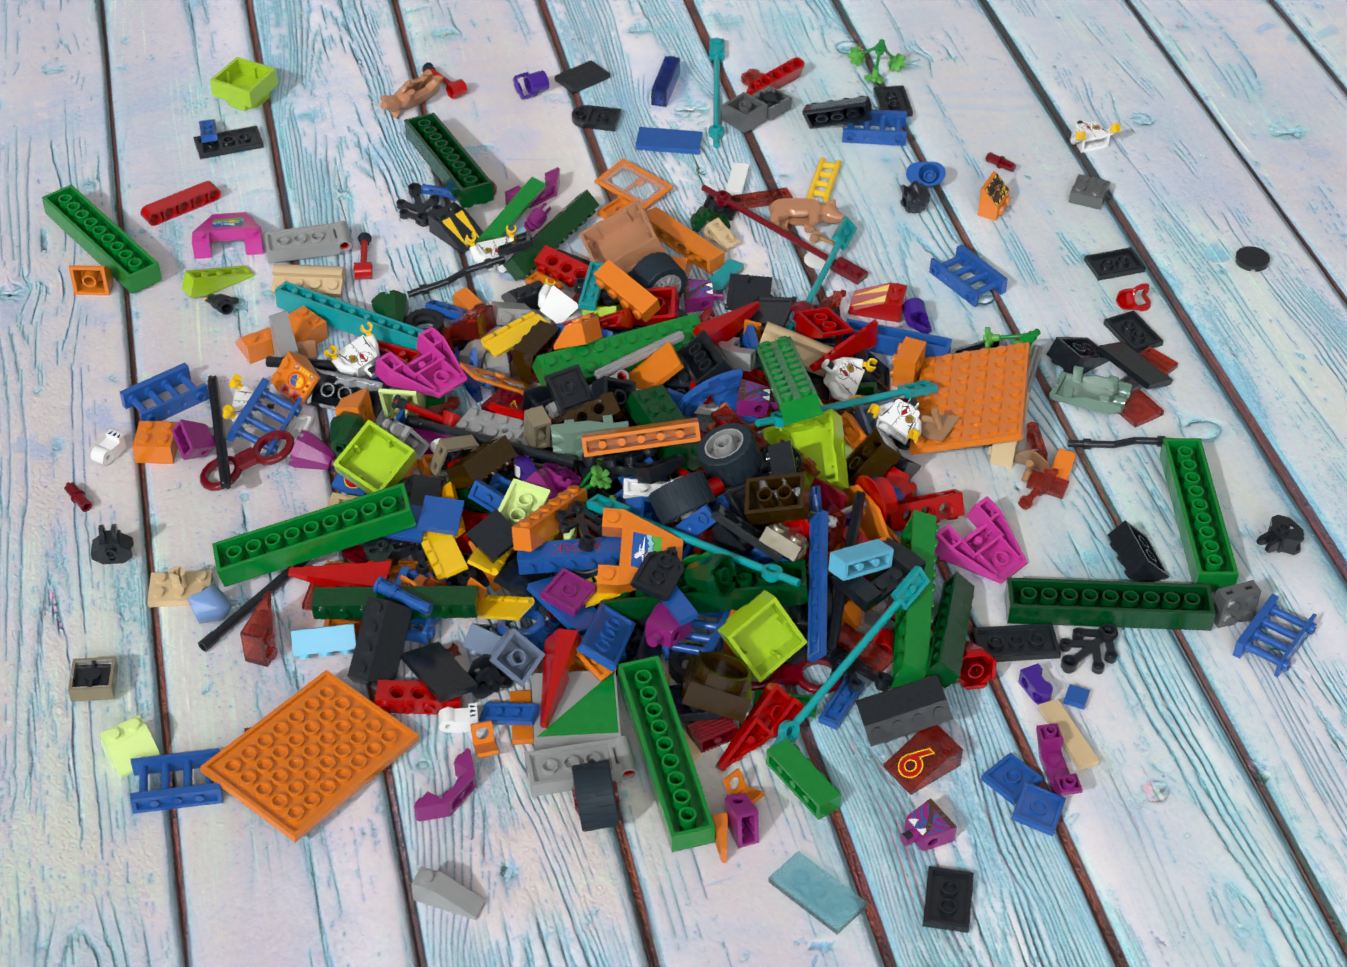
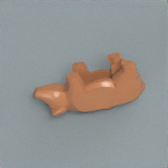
M429 69L425 70L418 79L407 80L394 95L381 96V108L387 109L394 118H397L401 113L400 109L408 110L434 96L440 89L443 76L436 75L433 77V73Z
M782 198L773 201L768 208L770 222L789 232V224L794 226L803 225L806 233L814 232V226L820 222L840 223L841 219L846 217L836 207V200L822 203L811 198Z

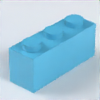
M875 539L830 552L828 571L841 580L846 581L892 567L894 549L881 540Z
M354 623L291 631L293 656H298V659L311 658V654L319 653V657L332 656L334 651H340V654L353 653L352 649H355L356 645Z

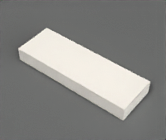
M733 162L726 191L731 196L742 197L749 164Z
M300 414L298 417L294 416L287 430L294 437V441H296L298 436L302 437L304 435L300 433L302 429L310 431L314 423V417ZM282 439L277 453L285 447L286 440Z

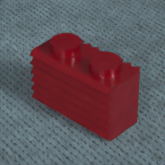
M720 716V719L695 721L687 725V734L701 753L731 742L737 733V725L734 721Z

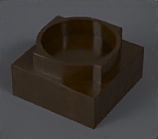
M699 650L698 655L691 654L683 674L682 704L743 723L752 701L751 671L739 658L719 652H703Z

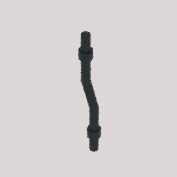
M505 257L484 259V262L465 267L446 279L428 285L426 283L419 285L420 287L407 291L408 297L428 294L429 291L447 286L466 274L485 268H493L494 265L506 262Z
M1131 437L1115 441H1096L1090 438H1083V440H1068L1067 446L1082 447V449L1087 450L1091 448H1118L1133 444L1161 447L1163 438L1166 437Z

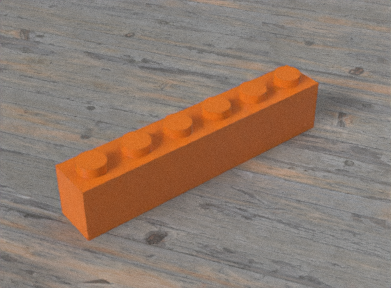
M655 206L646 211L660 241L684 258L689 259L706 273L711 274L724 264L725 252L658 207Z
M698 418L582 433L581 437L584 457L701 441Z
M577 485L568 486L566 490L558 493L556 497L548 500L546 504L539 506L537 510L529 513L524 519L519 520L517 524L512 526L514 550L532 552L559 533L558 527L560 522L555 519L557 510H568V504L574 501H581L586 505L588 500L587 488H579ZM574 517L567 518V521H571Z

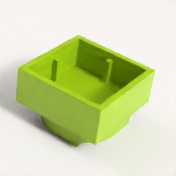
M236 57L210 79L212 96L224 99L229 106L242 111L259 107L271 97L270 91L278 85L277 70L270 66Z
M368 420L335 460L333 466L338 474L369 494L397 485L418 458L414 449Z
M766 590L749 604L738 609L717 630L736 657L741 659V662L750 669L752 677L758 682H762L807 643L777 598Z

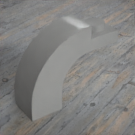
M733 337L728 342H719V348L734 370L741 369L742 371L751 372L756 368V349L741 348L740 338Z

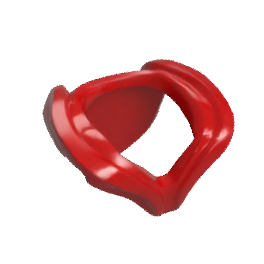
M1143 283L1134 288L1119 291L1116 297L1117 305L1124 310H1149L1151 307L1150 299L1147 296L1149 284ZM1139 290H1143L1141 295L1146 302L1143 305H1137L1135 302V294Z

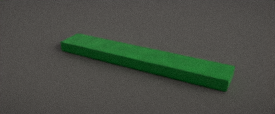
M531 177L475 241V244L502 238L506 234V226L508 225V230H510L546 188V183Z

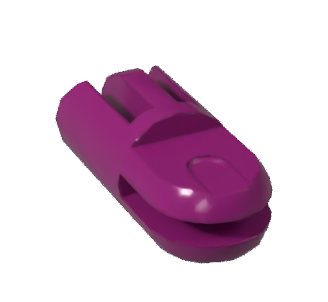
M543 203L539 208L533 209L524 223L526 231L534 232L547 220V214L551 210L550 206L545 212L542 210L547 203Z

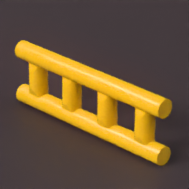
M824 157L819 159L806 196L807 198L812 199L813 196L823 197L824 202L829 201L842 163L840 160L830 163L825 162L826 159ZM823 168L833 169L832 172L822 171ZM820 177L828 178L829 182L821 181L819 179ZM816 187H823L826 190H816Z

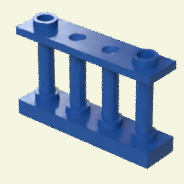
M872 109V120L843 124L848 125V128H843L842 143L906 146L907 131H902V128H906L907 111ZM854 125L863 126V129L854 128ZM870 126H877L879 130L870 129ZM886 127H895V130H886Z
M962 244L957 246L956 256L950 260L940 263L935 258H931L929 272L974 307L978 306L979 296L992 289L1000 295L1006 293L1008 279ZM957 263L963 266L954 272L948 269ZM968 272L975 275L965 281L959 277ZM981 280L986 283V285L976 290L970 286Z
M184 362L120 391L122 406L125 409L132 406L138 409L141 421H163L208 400L209 393L205 383L198 387L195 386L191 381L189 366ZM184 384L189 391L180 394L174 387ZM168 391L173 398L164 402L158 395ZM151 398L156 406L147 409L141 402Z
M263 377L230 428L226 440L233 443L236 437H242L255 444L259 438L245 431L244 424H251L266 433L276 430L254 418L251 414L252 411H259L282 423L283 425L280 430L285 431L294 415L298 417L303 408L300 404L303 399L299 397L294 405L275 395L267 388L269 380ZM267 398L291 412L286 418L262 405L259 400ZM275 439L271 444L267 443L264 445L263 449L267 450L265 457L275 455L279 447L277 443L280 439Z
M499 473L492 476L489 485L477 479L474 481L468 498L493 512L499 509L512 481Z
M722 494L716 498L715 503L709 507L705 504L673 529L697 538L716 524L717 521L711 518V514L717 502L731 511L732 509Z
M1271 594L1236 641L1233 656L1240 659L1245 652L1253 653L1277 665L1274 676L1279 677L1282 671L1286 672L1288 670L1291 658L1309 634L1312 635L1316 630L1317 624L1315 620L1317 615L1313 613L1308 621L1298 618L1280 609V606L1277 605L1279 597ZM1270 617H1280L1302 628V630L1298 634L1271 621ZM1262 628H1269L1294 641L1289 646L1262 633ZM1260 640L1285 653L1280 658L1253 645V641Z
M731 611L698 614L719 618L720 621L714 623L695 619L692 621V627L712 630L714 632L710 635L691 632L684 639L708 643L707 646L698 647L677 643L672 648H667L662 645V650L665 651V660H669L670 653L673 651L698 655L699 650L721 653L723 638L717 630L726 623Z
M220 748L132 758L131 765L134 776L139 775V792L130 793L133 814L223 803V793L219 783L213 782L206 776V784L193 785L192 769L200 768L201 765L220 752ZM183 770L184 787L170 788V772ZM161 773V789L148 791V774Z

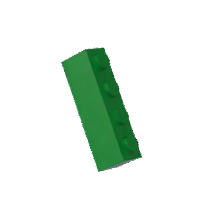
M786 738L767 749L766 764L818 820L840 808L841 794L838 788L833 787L829 783L826 776L814 767L812 761L800 752L796 744H793Z

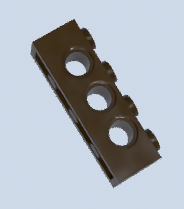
M606 392L594 401H587L581 407L571 409L559 418L551 419V425L563 424L564 420L574 419V422H580L584 416H587L586 421L603 422V416L612 415L613 422L625 417L614 393ZM600 408H604L601 414H597Z

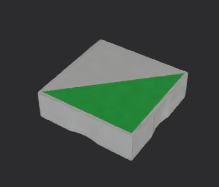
M616 670L602 682L590 671L568 672V684L548 728H541V710L534 724L535 750L612 739L621 736ZM543 673L531 674L532 702L541 707Z

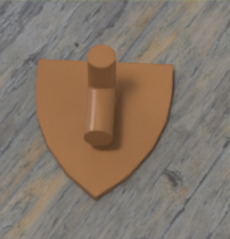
M934 408L931 410L932 416L923 415L921 418V435L927 439L942 442L959 421L960 417L940 415L939 410Z
M1022 450L1014 456V462L1025 465V471L1021 478V481L1024 483L1029 482L1033 469L1048 474L1050 472L1048 462L1034 450Z

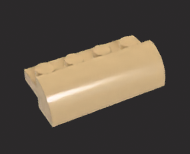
M274 264L271 292L272 295H275V289L287 281L329 297H342L346 268L343 266Z
M767 322L759 344L764 341H776L781 336H791L806 370L822 377L825 376L826 371L824 369L813 372L809 365L834 347Z

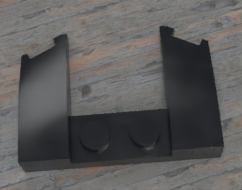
M677 453L651 463L643 462L647 458L641 456L636 458L637 462L635 464H625L624 459L617 461V466L608 468L605 466V462L598 465L602 467V471L607 469L610 472L607 477L611 478L612 481L618 479L617 477L632 475V478H637L638 483L653 484L673 473L685 462V456L681 457Z
M886 538V541L882 542L894 549L891 569L871 582L862 576L843 581L836 575H831L830 581L866 613L889 597L915 566H920L924 571L926 562L902 544Z

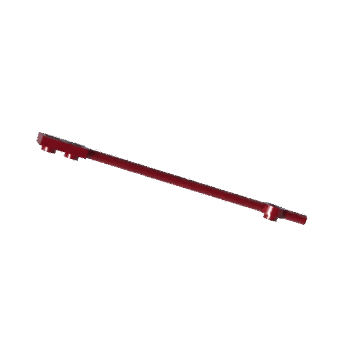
M706 185L702 186L701 190L714 197L716 205L730 206L824 261L827 260L828 254L731 200L729 192L725 190L717 192ZM843 257L835 259L830 267V270L856 285L868 277V271Z

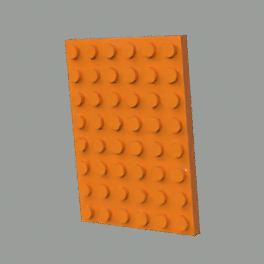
M1030 343L1002 345L994 348H982L975 351H964L962 353L925 358L924 363L921 365L919 381L927 380L937 384L938 391L930 393L929 396H917L916 400L919 406L916 410L920 412L919 419L921 420L923 415L932 416L931 410L934 408L939 410L940 415L959 416L960 419L942 442L927 439L922 435L919 436L917 443H914V440L911 439L910 454L916 455L1023 440L1031 352Z
M325 670L201 765L200 768L201 772L209 779L219 783L221 788L296 843L419 741V734Z

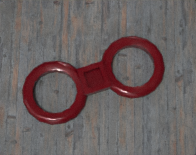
M284 430L266 433L256 441L253 448L250 447L234 456H228L229 464L234 465V470L231 473L232 484L240 478L242 471L258 463L273 465L287 458L295 444L291 433ZM275 439L286 440L285 447L279 453L266 457L260 455L261 449L268 442ZM217 458L209 462L200 474V484L204 489L210 491L223 490L220 486V481H208L210 473L218 467Z
M823 657L814 663L805 659V661H801L798 664H782L773 671L769 679L762 682L752 681L751 691L764 690L768 683H777L778 685H799L805 691L815 694L822 685L812 684L807 681L803 675L804 670L812 665H824L830 669L831 667L828 660ZM844 674L842 679L837 681L827 694L837 690L843 681Z

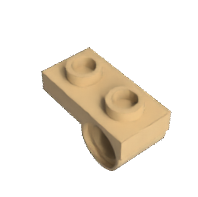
M719 218L709 222L704 228L706 239L709 242L716 241L725 252L738 246L740 242Z

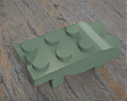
M1074 366L1073 374L1061 371L1057 378L1058 386H1053L1049 394V399L1099 413L1114 414L1123 412L1125 403L1129 400L1132 384L1119 381V377L1110 375L1109 378L1099 375L1083 376L1084 368Z
M612 415L603 416V422L589 420L574 422V419L564 420L563 424L550 425L553 452L575 456L580 461L582 460V454H584L582 433L629 427L628 421L613 423Z

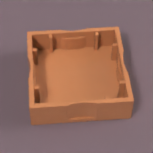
M638 199L618 210L610 217L597 222L579 233L585 248L590 254L591 261L605 263L609 259L626 274L632 271L633 267L643 257L651 253L665 252L649 217Z

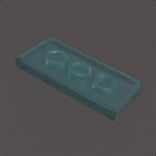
M799 851L768 878V882L836 935L867 908L866 901Z

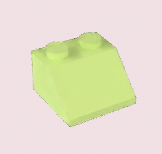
M139 715L99 733L103 751L121 778L133 773L132 758L160 755L148 727Z

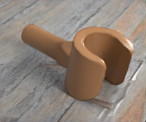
M818 230L814 231L809 238L813 243H817L818 240L831 245L834 243V241L823 237Z

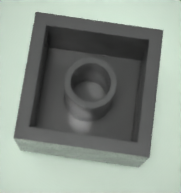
M745 92L723 104L722 121L744 133L767 120V104Z

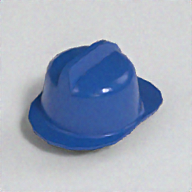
M916 162L909 165L906 170V177L910 183L918 181L919 184L922 183L929 188L941 183L946 174L945 168L938 162Z

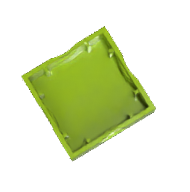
M833 409L823 411V415L789 424L783 428L771 426L763 429L764 448L768 444L773 445L788 440L794 444L801 453L803 469L811 484L815 476H818L841 490L849 488L842 416Z

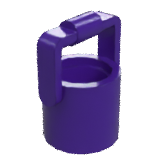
M543 70L531 74L528 72L521 73L513 78L516 92L522 100L538 95V92L549 89V80ZM522 77H524V85L527 92L529 93L525 96L523 94L521 85L517 80Z
M911 298L905 301L902 309L906 324L921 333L929 334L932 329L924 301L920 298Z

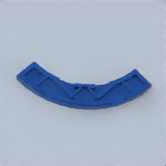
M736 369L724 372L700 383L685 394L676 405L683 415L688 416L693 409H697L710 395L739 387L743 376L742 370Z

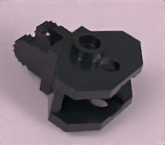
M1275 515L1271 518L1268 532L1260 535L1256 541L1259 545L1267 544L1264 549L1267 553L1277 551L1278 553L1284 552L1296 555L1301 551L1300 543L1304 541V530L1291 518Z
M104 524L98 526L99 536L92 540V560L104 565L121 564L132 558L133 537L121 533V530H118L117 524H111V530L107 531Z
M381 537L365 542L363 545L366 562L371 560L381 562L391 559L393 560L391 572L394 566L398 565V560L409 557L411 549L408 547L407 541H390V538L383 539Z
M483 654L475 659L468 670V674L478 684V690L472 692L476 699H484L494 692H499L500 688H510L513 684L509 676L489 661L491 654Z

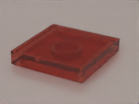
M1138 390L1130 394L1123 412L1119 414L1136 428L1163 416L1164 410L1145 393Z

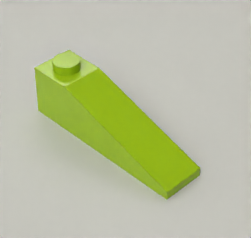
M246 265L185 271L182 290L190 298L207 296L252 278L254 273Z

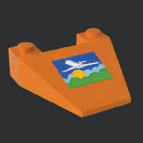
M603 509L602 536L622 538L619 566L598 565L597 593L621 594L636 590L630 585V582L649 552H660L675 546L678 552L677 555L680 561H682V539L625 509Z

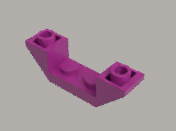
M557 167L545 173L546 188L528 208H532L557 196L560 185V168ZM520 186L505 191L506 206L521 190Z
M1058 723L1037 725L1039 759L1051 792L1060 796L1082 793L1083 789L1077 773L1070 774L1061 750L1064 739Z
M466 748L462 754L455 758V776L458 779L455 785L444 793L442 799L427 791L422 798L420 797L415 802L414 809L417 821L450 817L476 788L475 769L469 748Z

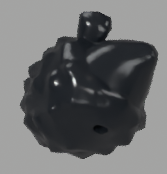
M914 181L908 186L901 185L902 199L900 203L905 208V211L915 214L925 210L929 205L931 196L928 187L922 183L919 184L918 181Z

